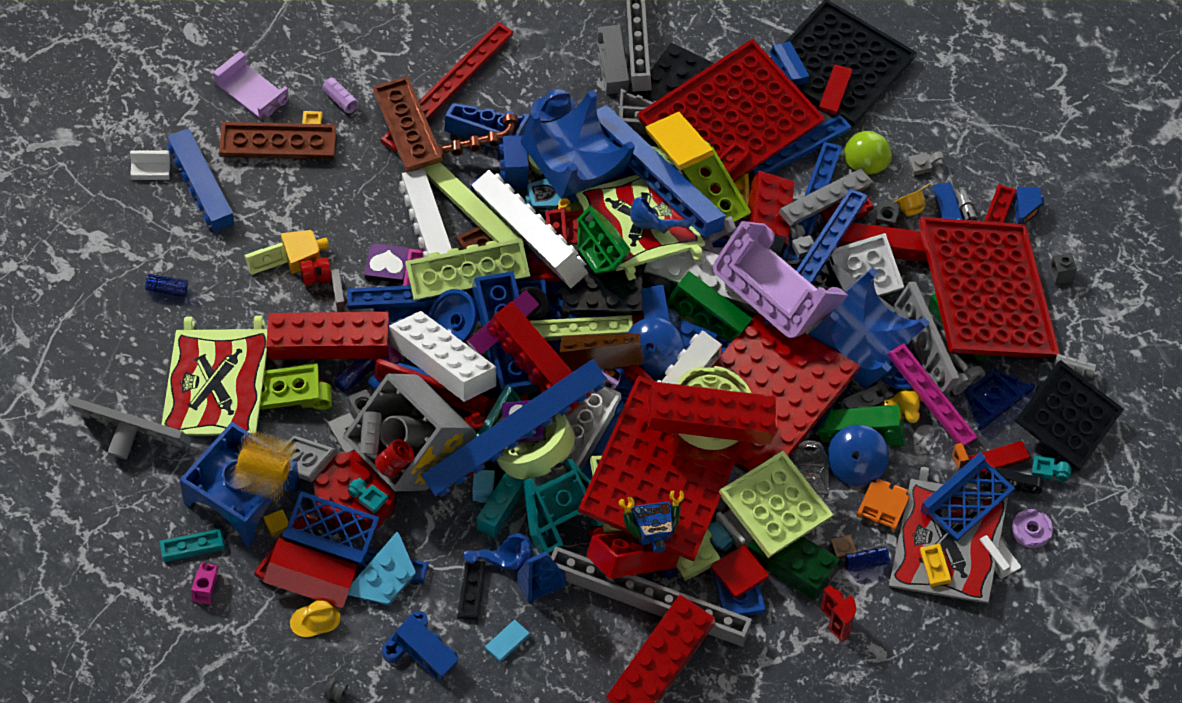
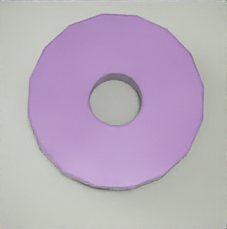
M1027 509L1015 516L1011 531L1015 540L1024 547L1040 548L1051 539L1053 525L1049 517L1043 512L1041 514L1035 509ZM1034 525L1037 531L1031 532L1027 529V526Z

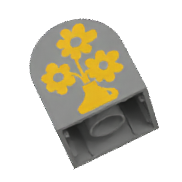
M387 374L343 435V439L394 491H421L429 489L421 474L476 438L474 429L419 375ZM364 411L382 413L379 451L382 443L388 447L396 439L405 441L413 450L414 459L407 466L403 467L395 477H386L375 467V458L378 455L359 453Z

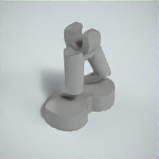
M731 216L725 218L722 231L703 239L705 246L701 247L702 250L717 255L720 254L724 247H713L712 244L725 235L729 236V239L737 229Z
M946 348L952 363L964 372L958 374L959 379L951 389L954 395L962 393L969 386L979 384L984 379L985 371L980 366L970 368L957 354L950 353L949 349Z

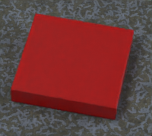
M745 545L718 560L710 568L734 599L769 579V574Z

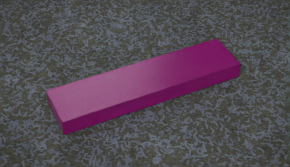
M527 290L513 300L525 317L539 306V303ZM489 322L467 340L470 347L481 356L499 341L498 338L495 339L490 335L489 328L487 327Z

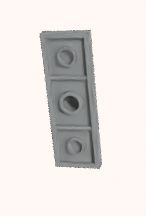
M909 282L894 304V308L897 314L903 318L918 320L925 317L930 322L926 328L910 341V344L918 362L943 394L947 396L958 381L959 376L946 350L948 343L945 331L937 330L917 283Z
M71 396L68 398L67 404L79 416L87 419L92 417L106 425L109 422L118 424L107 452L118 458L127 460L137 431L144 432L157 441L164 442L165 439L171 442L172 445L180 448L183 445L189 447L191 445L192 438L183 431Z

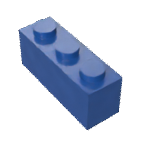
M414 615L395 632L393 640L438 682L456 666L459 660L457 653L452 648H447L442 643L439 635L429 631L425 622L420 618L417 619Z

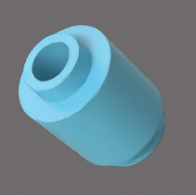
M710 522L708 526L712 535L710 543L716 550L721 552L727 551L734 543L732 535L720 522Z

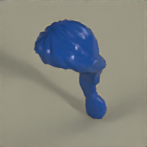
M638 197L631 205V221L640 229H658L662 231L677 226L688 228L693 224L692 218L683 220L659 219L645 198Z
M515 533L504 540L497 550L465 551L464 559L469 564L475 563L479 558L485 559L488 563L497 565L500 569L516 570L521 568L527 559L533 557V545L525 535Z

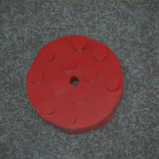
M356 451L337 454L314 479L315 496L379 517L376 529L383 525L382 522L389 515H392L395 509L396 492ZM361 478L367 484L366 489L373 484L388 496V500L375 514L359 503V497L353 498L348 493V485L354 479ZM326 505L319 509L323 519L334 514L331 506ZM349 512L338 515L343 525L354 520ZM337 517L326 521L335 529L340 527ZM365 518L358 522L362 532L371 528L373 520ZM356 523L344 528L347 534L360 533Z

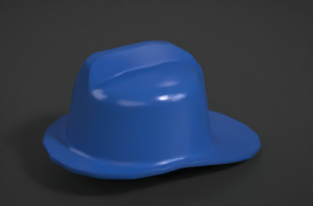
M554 89L545 97L537 99L532 104L531 113L537 111L541 117L540 121H552L562 118L575 109V102L570 98L569 92Z

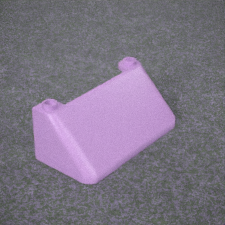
M741 221L713 264V271L785 336L790 338L799 337L844 302L848 295L838 287H831L827 291L822 287L815 288L773 252L770 247L774 242L775 236L774 232L767 225Z

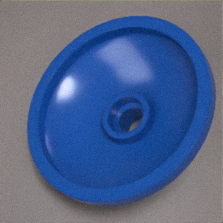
M450 289L435 299L429 309L428 316L462 342H465L475 328L477 306L472 296L460 289Z
M655 317L646 318L634 324L628 331V333L641 335L644 362L639 366L652 378L664 376L668 367L671 364L675 365L677 363V357L683 350V341L677 328L667 320ZM650 343L654 345V348L651 351H649L647 348L648 344Z
M852 425L840 430L833 437L828 448V463L832 472L839 480L853 486H864L870 484L871 481H876L886 470L889 461V450L886 441L879 432L865 425ZM854 452L860 453L859 459H854Z

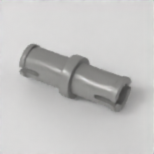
M960 187V194L958 189H956L954 193L965 220L973 218L974 221H977L978 218L973 209L974 204L969 199L966 188Z

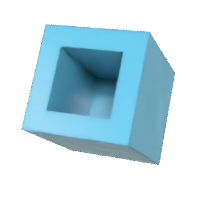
M481 470L477 474L474 473L473 501L487 503L494 491V470Z

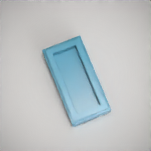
M514 620L485 646V650L501 663L530 636V633Z

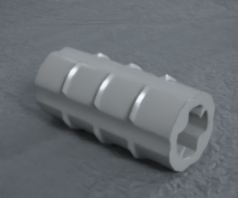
M1057 354L1054 365L1059 360H1062L1083 378L1092 381L1096 364Z
M363 412L359 453L378 455L382 413Z

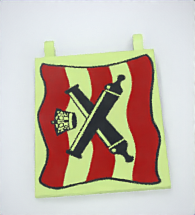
M638 175L595 186L575 194L584 211L589 205L613 224L631 249L628 256L615 269L616 271L624 270L628 280L636 279L634 274L636 269L634 266L691 250L695 261L702 259L701 247L705 246V242L700 233L692 226L688 228L677 226L659 231L658 229H640L632 223L630 209L633 201L638 197L645 198L659 219H684Z
M262 316L254 317V329L194 330L195 322L192 321L193 318H184V330H176L162 425L183 431L188 436H219L233 422L252 435H256L254 433H257L267 359V329H264L265 322L262 320Z

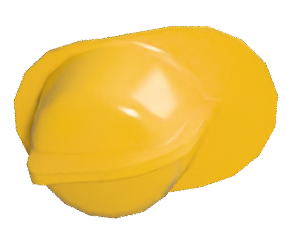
M931 183L914 193L897 199L893 203L900 204L899 208L908 217L919 214L923 211L926 204L923 189Z
M323 600L315 601L308 606L296 610L291 617L290 627L297 636L304 638L313 637L334 630L340 623V613L335 606Z

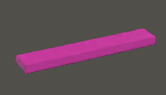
M904 343L888 353L889 359L956 444L962 443L966 447L978 438Z

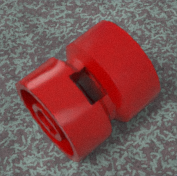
M328 257L318 258L315 262L311 260L300 262L304 287L316 285L318 281L321 284L332 282ZM316 267L320 268V276H316Z
M396 439L375 458V464L381 474L392 478L414 459V453L408 443Z

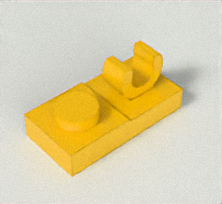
M935 544L921 547L920 554L930 587L951 583L941 545Z

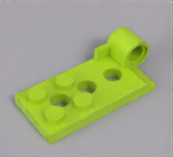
M712 146L713 156L682 169V173L694 187L725 214V218L731 216L735 223L750 215L751 211ZM701 168H707L710 176H702L700 173ZM713 184L717 185L720 192L717 194L711 192L710 186ZM726 201L729 204V210H723L720 207V202Z
M318 363L265 370L263 388L265 389L261 396L260 410L300 404L302 408L313 407L317 410H325L332 406L331 385L319 382ZM298 382L304 383L301 388L294 387ZM284 385L281 391H275L276 386Z

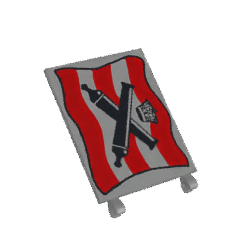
M921 467L919 480H910L908 496L910 497L904 509L889 587L989 604L996 560L981 543L980 538L987 535L995 547L999 549L1008 497L962 538L955 541L929 515L926 517L921 512L922 503L943 485L928 482L929 468ZM994 484V493H1001L1002 484ZM965 488V492H977V489ZM980 490L983 493H991L990 491ZM953 496L951 498V505H962V496ZM965 496V505L977 506V497ZM980 497V506H989L991 504V497ZM938 509L935 512L939 517L948 518V509ZM951 509V518H963L962 509ZM965 510L966 518L975 519L977 517V510ZM951 522V528L958 534L963 529V523ZM940 544L951 583L930 587L920 548Z

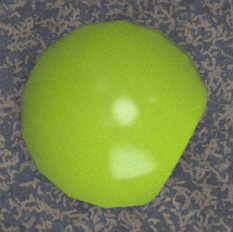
M863 131L853 135L846 143L843 158L845 163L853 170L862 169L867 175L879 173L888 167L892 160V151L889 142L882 135L874 131Z

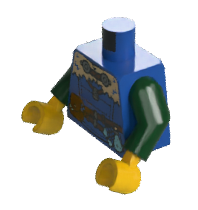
M671 491L669 494L670 499L673 501L671 505L670 501L634 506V499L628 497V505L625 506L624 499H620L619 506L624 509L625 529L634 538L638 539L641 545L652 544L655 553L663 552L666 550L664 542L670 540L671 535L676 532L681 513L679 502L684 499V493L680 491L679 498L675 499L674 491Z

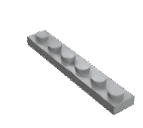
M859 169L782 207L779 214L791 227L841 202L850 188L861 192L869 188L873 181L862 169Z

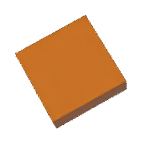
M955 444L952 456L958 470H960L969 462V458L963 444Z

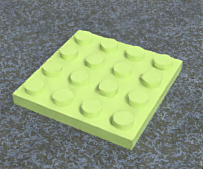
M784 451L719 491L722 499L768 558L825 523L833 516V513Z

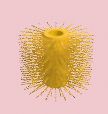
M251 433L249 434V436H252L251 442L249 437V443L246 438V445L244 435V448L246 449L242 447L238 455L237 464L235 465L241 479L238 484L249 487L251 490H258L278 497V495H275L276 489L279 494L278 488L281 493L278 485L282 487L289 475V470H293L290 469L289 446L281 445L268 440V438L259 437L260 435L256 436ZM280 445H281L282 450H281V449H280V450L278 449V451H277V450H276V446H278V447L280 448Z

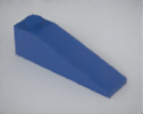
M543 552L525 561L517 572V583L527 602H530L566 587V576L547 552Z

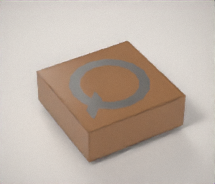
M850 535L830 539L834 556L839 559L856 556L857 552Z

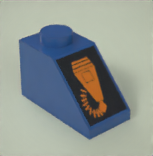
M1017 186L1015 194L1016 224H1027L1038 215L1040 207L1044 206V195H1041L1040 187Z

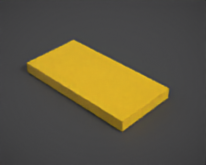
M680 112L645 127L648 135L679 171L714 155L713 149Z

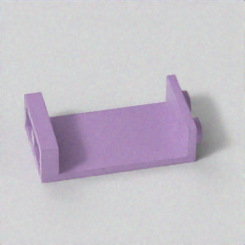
M241 51L213 72L214 84L261 121L271 116L277 108L285 105L289 100L288 88L284 86L279 90L248 66L246 55Z

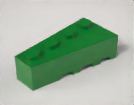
M690 271L677 284L666 301L667 306L677 310L680 316L693 318L699 326L710 327L711 332L730 342L736 337L738 338L752 320L745 312Z
M899 405L827 410L819 419L818 432L821 442L830 443L840 430L848 426L865 425L879 432L887 445L905 446V426Z

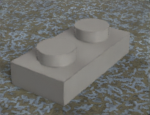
M339 269L331 270L336 310L337 312H345L344 304H348L347 293L342 292V288H345L344 276L340 277Z

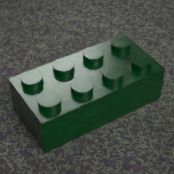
M804 536L770 558L766 556L754 539L747 546L748 550L765 570L813 600L818 598L838 571L840 559Z

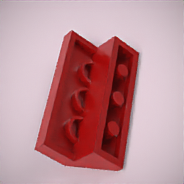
M278 538L263 582L343 608L358 564Z

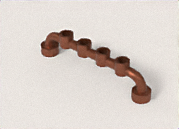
M512 113L504 115L503 126L506 129L502 132L491 131L482 137L471 136L469 140L465 141L454 140L451 144L445 146L437 144L442 159L445 158V153L451 152L454 156H460L463 154V149L469 147L473 152L480 151L481 145L486 143L490 147L499 146V140H502L503 136H510L514 128L518 126V116Z

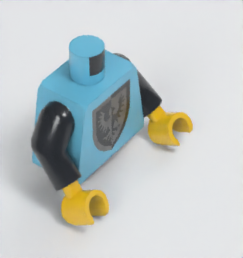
M541 174L533 182L527 185V195L521 196L525 201L524 204H530L536 211L534 214H540L544 219H546L545 211L565 208L566 213L571 211L569 206L571 202L567 198L561 199L544 174Z

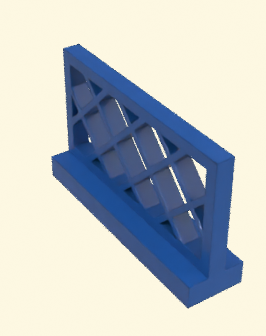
M981 452L922 503L921 512L926 517L929 515L955 541L962 538L1015 489L985 461L986 457ZM986 469L991 474V480L979 479V473ZM968 483L977 484V492H965V485ZM980 484H991V493L980 492ZM994 484H1002L1007 490L1004 493H994ZM953 496H962V505H951V498ZM965 496L977 497V506L965 505ZM980 497H991V504L989 506H980ZM938 509H948V518L939 517L935 512ZM951 509H962L963 518H951ZM965 510H977V517L975 519H967ZM951 522L963 523V529L957 534L951 528Z
M300 491L287 529L285 528L283 538L286 541L363 566L379 517ZM303 498L312 500L315 507L304 512L301 507ZM326 505L331 506L334 514L323 519L319 509ZM317 510L321 520L310 525L305 515ZM349 512L354 520L343 525L338 515ZM304 517L308 526L301 530L293 528L295 520ZM337 517L340 527L329 532L325 522ZM365 518L373 520L371 528L362 532L358 522ZM323 523L327 533L320 537L314 535L312 528ZM356 523L360 533L349 538L344 528ZM343 530L347 540L341 543L334 542L331 535ZM361 536L365 541L362 551L355 549L351 541Z

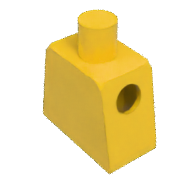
M311 230L281 233V241L284 245L292 274L301 271V261L311 260L315 262L316 259L320 258V251L329 249L327 238L316 240Z

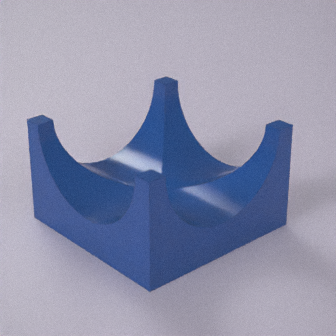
M594 90L587 92L583 101L573 111L556 121L541 123V117L538 112L531 113L521 139V144L561 199L624 175L635 149L632 141L625 143L623 147H618L608 139L598 119L596 109L598 95Z
M873 267L849 286L845 291L848 296L844 302L820 320L808 333L814 339L859 364L860 370L853 378L864 389L868 388L892 368L889 365L892 361L887 356L888 353L903 343L907 345L930 323L925 317L918 320H910L888 309L876 293L874 279L878 271Z
M231 422L182 476L180 485L184 505L191 508L196 502H200L213 508L233 525L239 533L242 542L250 546L254 541L255 530L260 518L276 497L235 483V481L237 482L235 479L237 466L235 465L238 461V455L242 447L246 449L244 448V435L246 445V438L249 443L248 437L252 439V436H249L250 433ZM292 460L290 469L293 470H289V475L282 487L283 491L286 488L296 493L300 488L297 463Z

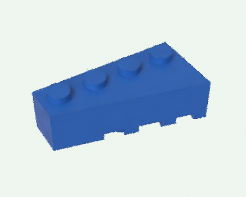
M452 103L445 115L444 131L468 140L471 136H486L491 131L502 132L506 129L503 126V116L509 113L514 114V112L506 111L505 114L494 112L495 109L478 110L476 106ZM530 114L517 115L518 126L514 128L510 136L523 135Z

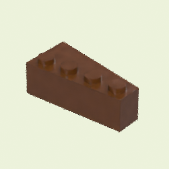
M640 334L561 335L560 357L572 372L592 359L595 360L600 369L640 365L644 362Z

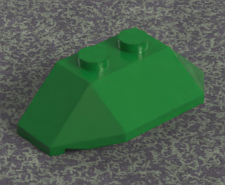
M589 205L577 219L578 250L596 274L614 271L628 256L631 249L613 224Z

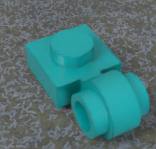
M1034 456L1033 476L1052 480V476L1055 474L1056 479L1060 482H1066L1071 477L1069 463L1059 462L1057 465H1054V458Z
M361 478L354 479L348 485V493L353 498L359 497V503L374 514L388 500V496L373 484L366 489L367 484Z

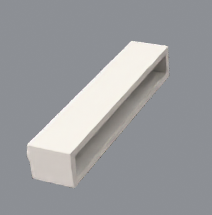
M425 169L402 173V181L399 182L401 193L405 192V205L410 207L409 217L411 221L414 220L415 222L413 223L414 232L416 235L419 234L418 243L420 249H424L423 258L428 257V254L439 252L440 254L447 253L452 248Z

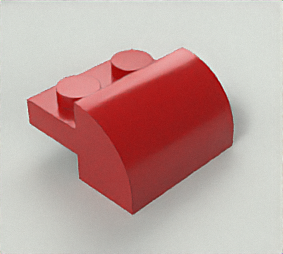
M565 208L545 211L546 224H550L557 232L555 235L560 234L567 241V244H578L577 219L584 210L567 213Z
M829 585L824 589L820 609L830 619L828 629L841 642H844L852 631L856 613V602L852 595L844 599L839 590H835Z

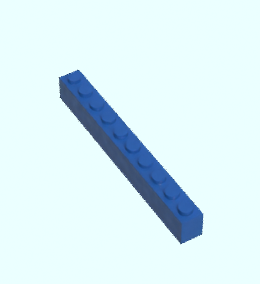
M606 105L597 109L600 125L613 144L623 147L625 143L632 141L635 145L628 166L684 219L692 218L693 224L691 226L704 238L723 230L725 214L611 108Z
M592 359L421 474L422 479L435 497L437 495L443 497L451 491L449 487L455 483L459 486L468 480V474L473 471L477 474L485 468L484 464L489 460L494 462L503 456L501 452L507 448L511 451L520 444V439L523 437L529 439L537 433L535 429L541 425L545 428L554 422L553 417L559 413L563 416L569 412L572 404L577 402L579 405L589 398L587 394L593 390L597 393L605 387L604 383L607 381L606 376L595 360Z

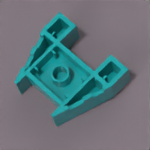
M566 459L562 463L566 470L565 473L537 487L533 478L523 480L530 536L539 554L543 552L549 553L556 546H563L564 544L555 526L580 514L577 511L591 480L586 477L572 459ZM587 516L592 526L602 525V522Z

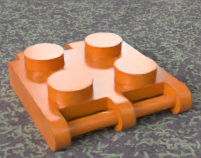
M878 478L876 482L871 481L856 516L859 518L861 516L874 521V524L878 525L880 523L895 531L910 496L907 495V489L897 485L890 489L891 483Z

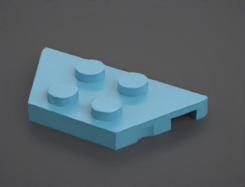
M398 532L393 535L353 581L347 595L348 597L353 596L389 606L413 579L416 572Z

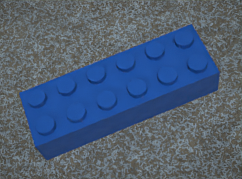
M513 271L474 278L472 291L481 328L497 312L519 296ZM500 341L487 350L489 362L496 366L495 387L498 398L505 386L512 387L516 394L538 390L539 387L530 382L525 370H521L515 364L513 356L503 350Z

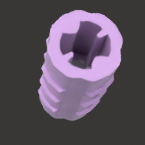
M329 78L325 81L322 90L346 113H352L358 107V100L336 79Z

